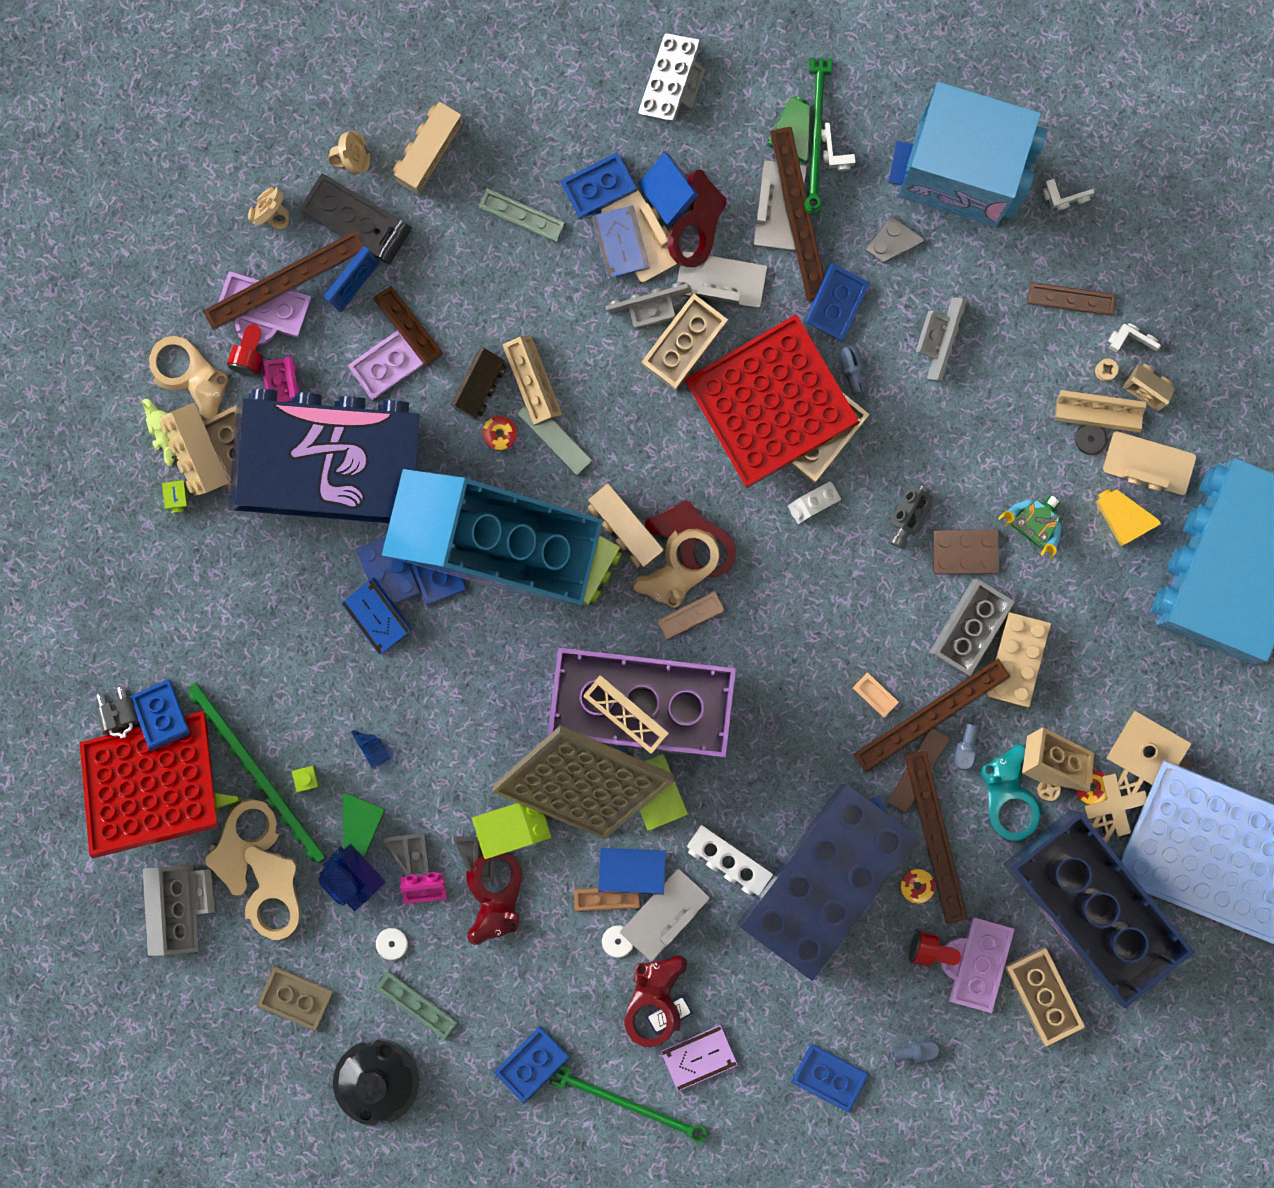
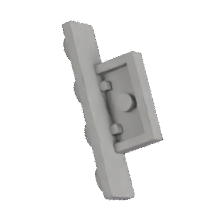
M679 282L673 284L672 288L654 289L651 291V294H635L631 296V299L625 301L622 299L613 300L610 302V305L605 307L609 314L629 309L633 326L637 329L674 319L676 314L671 297L690 293L692 290L689 284Z
M952 298L946 316L934 311H928L916 352L933 359L927 377L928 380L941 381L946 373V364L952 353L953 341L959 331L958 325L965 311L966 299Z

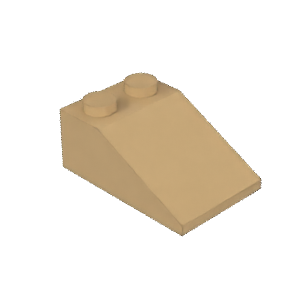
M1141 364L1137 365L1122 386V388L1141 401L1146 402L1147 405L1157 412L1169 403L1175 390L1171 386L1172 382L1163 376L1159 378L1154 374V370L1146 364H1143V366Z
M1043 727L1027 736L1022 774L1039 782L1087 792L1090 790L1094 752Z

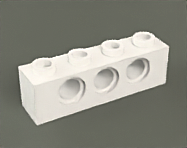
M702 825L687 845L690 849L688 851L689 854L698 860L700 857H703L708 861L706 865L715 872L720 869L726 873L725 879L733 884L736 881L744 886L742 890L752 897L754 894L759 896L773 876L771 872ZM709 843L717 847V852L713 856H708L704 852L705 846ZM732 856L734 858L735 864L732 868H725L723 866L722 860L724 857ZM744 868L751 869L753 873L752 878L748 881L742 880L740 876Z

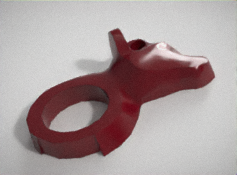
M695 170L689 174L688 182L699 195L689 206L691 212L677 220L671 227L668 235L667 246L670 256L676 263L684 267H697L707 260L713 247L718 218L727 204L726 197L710 182L703 170ZM692 225L698 231L699 246L697 251L687 258L680 250L679 238L682 231Z
M683 500L661 514L649 517L646 520L644 527L650 534L663 535L667 538L675 530L678 534L687 529L709 531L715 538L724 543L727 549V558L707 577H717L727 573L732 568L736 559V546L733 538L720 527L702 518L698 514L699 510L693 506L691 501ZM688 538L680 544L682 562L686 568L700 569L704 567L696 560L694 555V546L700 539Z
M507 852L484 859L482 854L474 862L472 870L466 871L468 888L481 903L476 921L467 932L468 942L473 945H480L489 939L515 932L519 927L518 920L520 915L515 912V904L521 885L522 870L518 861ZM501 859L508 864L511 871V879L509 885L504 890L492 893L483 886L481 872L489 861Z
M677 955L666 960L639 963L634 969L635 977L633 982L636 983V987L626 1012L624 1025L631 1040L642 1047L651 1048L662 1045L671 1038L675 1030H680V1013L669 997V992L679 975L686 971L687 960L684 957ZM647 1005L659 1007L664 1012L667 1020L663 1034L655 1039L644 1038L638 1033L635 1026V1016L641 1008Z

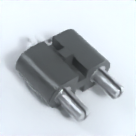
M120 686L117 688L120 699L116 700L113 704H106L104 694L97 695L99 707L96 709L102 733L104 735L120 736L122 739L127 737V732L131 731L132 727L137 725L139 721L132 698L127 697L125 688ZM121 728H125V729H126V730L123 732V735H122L121 733H116V732H119Z

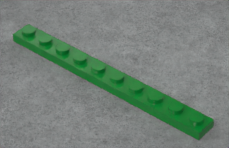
M197 683L188 688L191 691L189 697L196 705L199 703L202 706L207 721H213L217 726L214 729L222 740L225 738L230 744L228 749L234 757L238 755L243 761L240 764L247 774L251 773L256 780L253 783L259 791L262 792L264 790L269 796L266 800L273 809L277 807L281 815L279 818L286 827L290 825L295 831L292 835L299 844L303 842L307 850L305 853L312 862L316 860L319 863L325 859V854Z

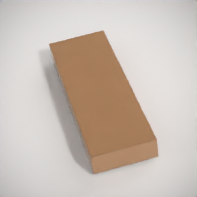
M714 591L657 621L668 640L725 610Z
M599 888L574 889L575 911L640 908L639 894L599 892Z

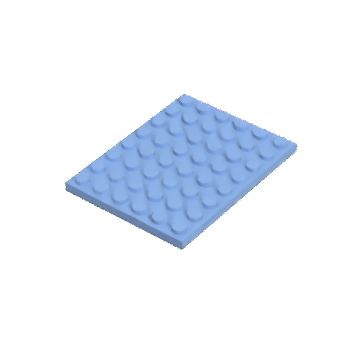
M1163 760L1120 861L1146 893L1274 944V804Z

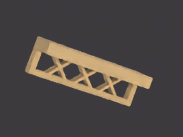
M532 335L520 336L503 344L533 425L562 416Z
M1060 390L1056 403L1055 421L1140 433L1146 402Z
M601 675L583 695L584 698L651 754L669 734ZM599 686L605 691L606 701L596 702L589 695ZM608 694L615 700L608 701ZM618 702L622 705L623 715L613 716L610 714L609 703ZM606 703L607 710L604 709L600 704ZM625 709L632 715H625ZM636 717L640 723V730L630 731L626 727V718ZM616 718H623L624 725ZM642 723L649 729L642 730ZM652 731L659 737L652 747L643 742V732ZM640 732L641 739L634 733Z

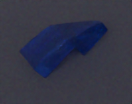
M356 730L351 731L372 769L391 759L380 738H377L375 735L360 733Z

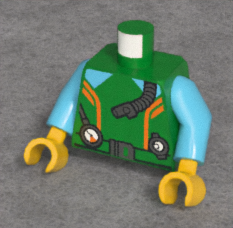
M1052 495L1044 503L1037 499L1034 501L1027 499L1014 504L999 516V520L1001 518L1007 520L1005 527L1011 525L1037 547L1043 549L1041 551L1042 556L1045 552L1050 553L1051 557L1049 559L1052 560L1057 552L1056 548L1061 535L1060 517L1054 513L1060 501Z

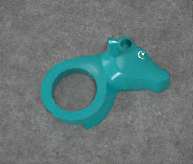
M1022 744L1014 745L1007 753L997 757L990 763L984 764L980 770V774L988 788V815L991 827L998 836L1009 841H1021L1031 835L1039 824L1040 814H1043L1042 806L1037 797L1020 786L1026 748ZM1014 798L1026 802L1032 812L1029 826L1017 833L1004 829L998 817L1003 803Z

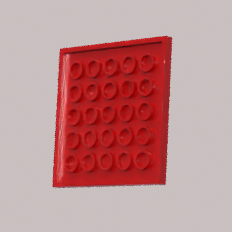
M797 314L684 379L746 488L753 486L860 423Z
M204 711L184 716L191 733L190 735L154 751L149 750L141 727L131 729V731L127 732V737L122 739L120 736L106 735L79 742L89 855L92 859L219 827L208 725Z

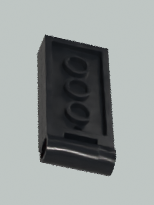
M321 173L299 209L301 213L341 237L356 230L364 246L376 258L389 265L412 230V227L323 173ZM379 230L380 234L376 235L375 232Z

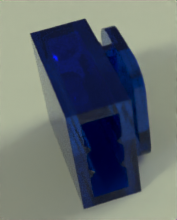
M351 843L345 849L342 846L338 848L323 863L325 868L319 873V883L336 903L340 905L347 903L354 912L386 883Z

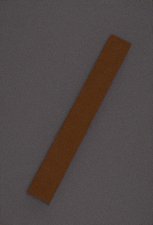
M789 126L771 130L770 135L806 300L815 299L823 282L824 274L811 214L807 213L804 208L807 196L792 127Z
M355 230L203 310L212 329L216 330L355 257L364 244Z
M996 659L854 753L856 759L867 773L1011 677L1000 659Z
M922 750L906 754L904 756L945 922L949 924L968 919L927 751Z

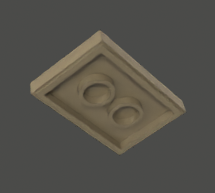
M274 965L256 1006L317 1032L334 991Z

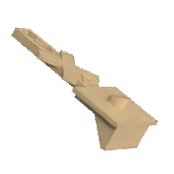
M1135 710L1106 757L1108 760L1124 768L1118 780L1115 773L1102 776L1107 794L1106 800L1085 805L1088 819L1095 818L1091 824L1094 829L1100 826L1105 827L1106 834L1102 838L1106 843L1115 828L1117 836L1131 833L1125 811L1145 804L1147 799L1145 790L1137 792L1143 781L1145 780L1153 785L1163 760L1179 765L1191 745L1187 740ZM1146 746H1153L1155 748L1153 756L1146 757L1143 754ZM1128 772H1131L1138 776L1139 779L1136 782L1128 783L1126 775ZM1126 788L1128 795L1121 796L1120 790ZM1112 813L1113 819L1106 820L1105 815Z

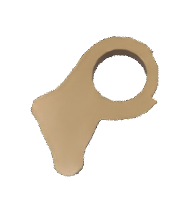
M170 336L158 341L152 348L149 357L150 370L155 376L153 381L167 390L188 388L199 407V414L204 421L217 415L226 387L230 382L229 375L212 367L199 350L185 338ZM168 346H181L188 352L190 357L189 369L178 378L165 377L158 369V356Z
M687 529L679 534L675 530L666 543L665 567L649 575L638 576L632 584L635 592L647 595L657 602L667 604L672 608L681 606L687 592L714 571L719 562L720 549L715 537L709 531L705 532L700 529ZM688 538H697L704 541L708 545L711 555L707 565L700 569H689L682 565L677 555V549L681 542Z
M249 798L239 801L232 806L225 819L217 846L211 844L210 852L205 857L206 865L227 885L233 895H242L247 888L245 875L248 863L245 860V850L252 846H258L265 851L275 843L279 834L275 833L277 822L273 811L268 807V804L260 800ZM249 809L261 810L267 820L266 829L263 834L253 840L240 838L236 832V821L240 814Z
M258 846L249 847L245 850V860L253 868L259 888L247 901L245 919H250L253 927L262 936L271 938V940L286 938L297 928L301 920L300 904L293 883V879L298 873L297 863L295 859L286 858L279 853L267 852ZM277 898L288 906L290 921L286 927L272 929L263 923L260 916V906L264 900Z

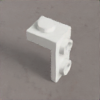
M825 123L824 129L821 130V140L826 142L827 149L823 150L824 163H828V169L838 168V171L851 170V166L855 165V154L833 156L830 123Z
M1054 179L1046 181L1044 183L1045 188H1042L1045 201L1049 200L1051 209L1057 207L1058 211L1069 208L1070 203L1078 201V204L1088 202L1095 193L1094 189L1061 199Z
M1130 323L1128 325L1123 324L1118 332L1114 330L1108 340L1111 343L1109 349L1114 352L1120 349L1127 335L1155 351L1159 350L1161 345L1157 343L1158 339L1149 334L1145 336L1139 333L1140 329Z
M828 482L801 496L789 504L788 508L796 522L800 524L814 514L837 503L841 498L832 482Z

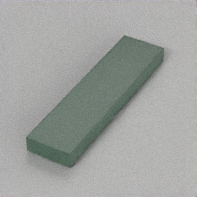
M486 188L478 206L479 209L556 243L565 226V222L488 188Z
M526 405L517 413L576 476L592 462L587 454L552 418L533 425Z
M387 971L375 988L444 1040H446L458 1023L390 971Z

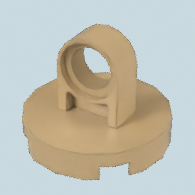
M357 131L343 133L340 136L338 146L331 148L328 162L335 167H345L351 174H360L366 171L370 165V153L366 154L364 146L367 143L363 136Z
M270 187L256 199L259 202L256 208L251 206L248 219L256 226L267 221L277 229L287 227L290 214L281 205L284 197L283 192L277 187L275 189ZM278 214L283 215L285 220L277 221L274 216Z

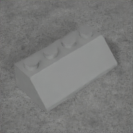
M973 579L929 653L953 668L971 676L1015 601L981 580Z
M193 865L143 868L148 956L199 952L197 917L194 913L190 872L194 871Z

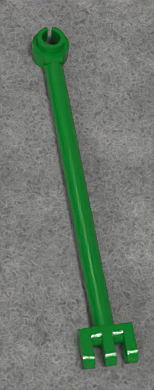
M811 57L809 73L816 74L810 191L809 197L805 200L804 208L807 213L811 214L812 206L810 202L816 201L817 205L814 206V214H817L822 207L821 199L818 197L824 74L831 75L832 59H827V67L823 66V58H819L818 66H814L815 58Z
M564 1065L559 1069L563 1070V1074L556 1072L553 1075L559 1078L560 1081L557 1082L551 1079L549 1084L564 1089L567 1083L690 1135L691 1139L696 1143H701L706 1139L704 1136L696 1137L694 1135L695 1130L700 1129L703 1135L707 1136L704 1126L685 1124L570 1076L571 1068Z

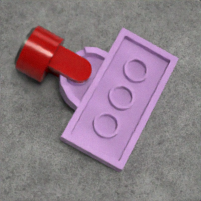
M229 271L218 302L259 280ZM290 290L235 319V328L241 343L240 346H232L226 363L228 368L246 376L257 375L263 356L256 351L257 346L268 344L274 339L277 332L298 338L312 299L311 296Z
M972 917L966 938L957 937L951 939L944 946L939 945V937L937 935L918 931L910 945L909 959L911 963L931 967L934 961H938L942 971L948 977L954 979L950 1002L992 1013L1015 929Z

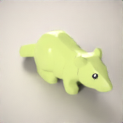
M143 399L142 404L147 416L150 435H155L156 440H153L154 449L158 450L160 447L163 449L164 460L171 467L176 459V454L171 451L168 444L170 441L169 437L160 426V416L167 414V412L157 409L149 399Z

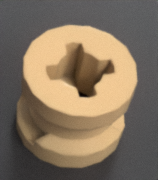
M1109 358L1101 360L1095 368L1097 378L1104 382L1112 380L1118 373L1117 363Z
M1040 782L1037 792L1042 799L1053 801L1059 797L1061 788L1057 785Z

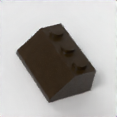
M480 346L451 402L453 409L475 420L478 416L482 417L487 408V405L484 404L487 397L492 398L497 388L494 385L497 378L501 379L507 369L504 366L505 360Z

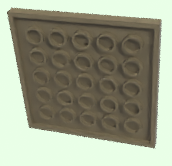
M560 725L493 785L492 792L595 836L607 838L674 782V774Z

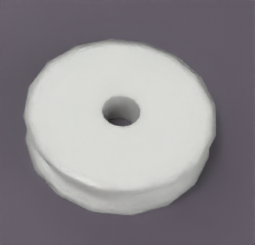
M621 925L608 928L602 938V946L605 952L615 958L624 957L633 949V945L620 934L624 927ZM617 938L621 939L619 945L615 944Z
M396 928L383 930L376 939L378 954L387 960L401 958L408 948V940L405 934ZM390 941L395 942L394 947L389 946Z

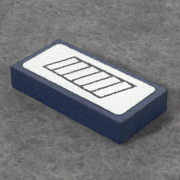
M683 994L672 1000L680 1013V1020L694 1014ZM660 1008L645 1015L655 1035L665 1030L667 1020Z

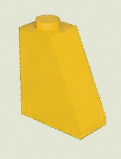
M1110 489L1098 494L1100 499L1095 501L1120 546L1161 524L1157 518L1117 489L1112 492Z

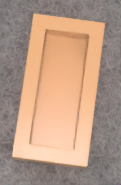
M868 672L852 688L883 718L899 703Z

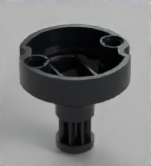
M377 1039L373 1044L369 1045L362 1041L352 1046L339 1060L333 1075V1091L340 1108L353 1120L371 1126L376 1125L379 1120H386L391 1123L401 1118L414 1103L419 1089V1073L412 1056L399 1044L386 1039ZM382 1045H389L391 1047L392 1054L390 1056L381 1054L380 1048ZM369 1108L372 1111V1117L364 1119L361 1116V1109Z

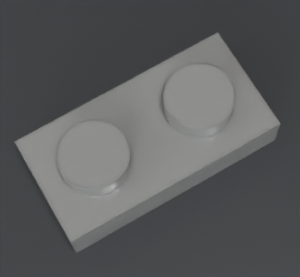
M211 869L190 871L194 913H215Z

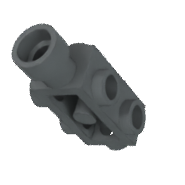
M909 485L890 523L898 528L895 535L892 534L889 540L890 544L904 550L908 543L906 540L909 534L915 536L916 532L922 529V520L925 514L932 509L931 502L934 497L929 495L931 490L921 485L918 488Z

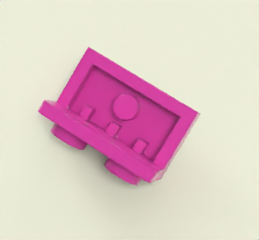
M292 356L261 362L265 389L278 391L277 401L291 402V397H295V393L300 392V386L296 382L295 376L297 368Z
M430 872L426 875L417 876L412 874L401 877L400 887L404 904L447 899L444 872Z

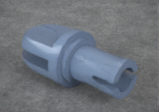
M854 346L844 347L840 352L843 366L842 371L843 374L849 377L852 394L864 391L866 388L864 387L860 372L864 366L861 364L859 353Z
M967 722L963 741L957 744L954 762L961 770H969L975 764L979 749L977 744H975L980 728L978 724Z
M923 1040L912 1042L910 1047L892 1048L891 1054L893 1062L912 1060L915 1063L935 1060L939 1055L940 1049L936 1042Z

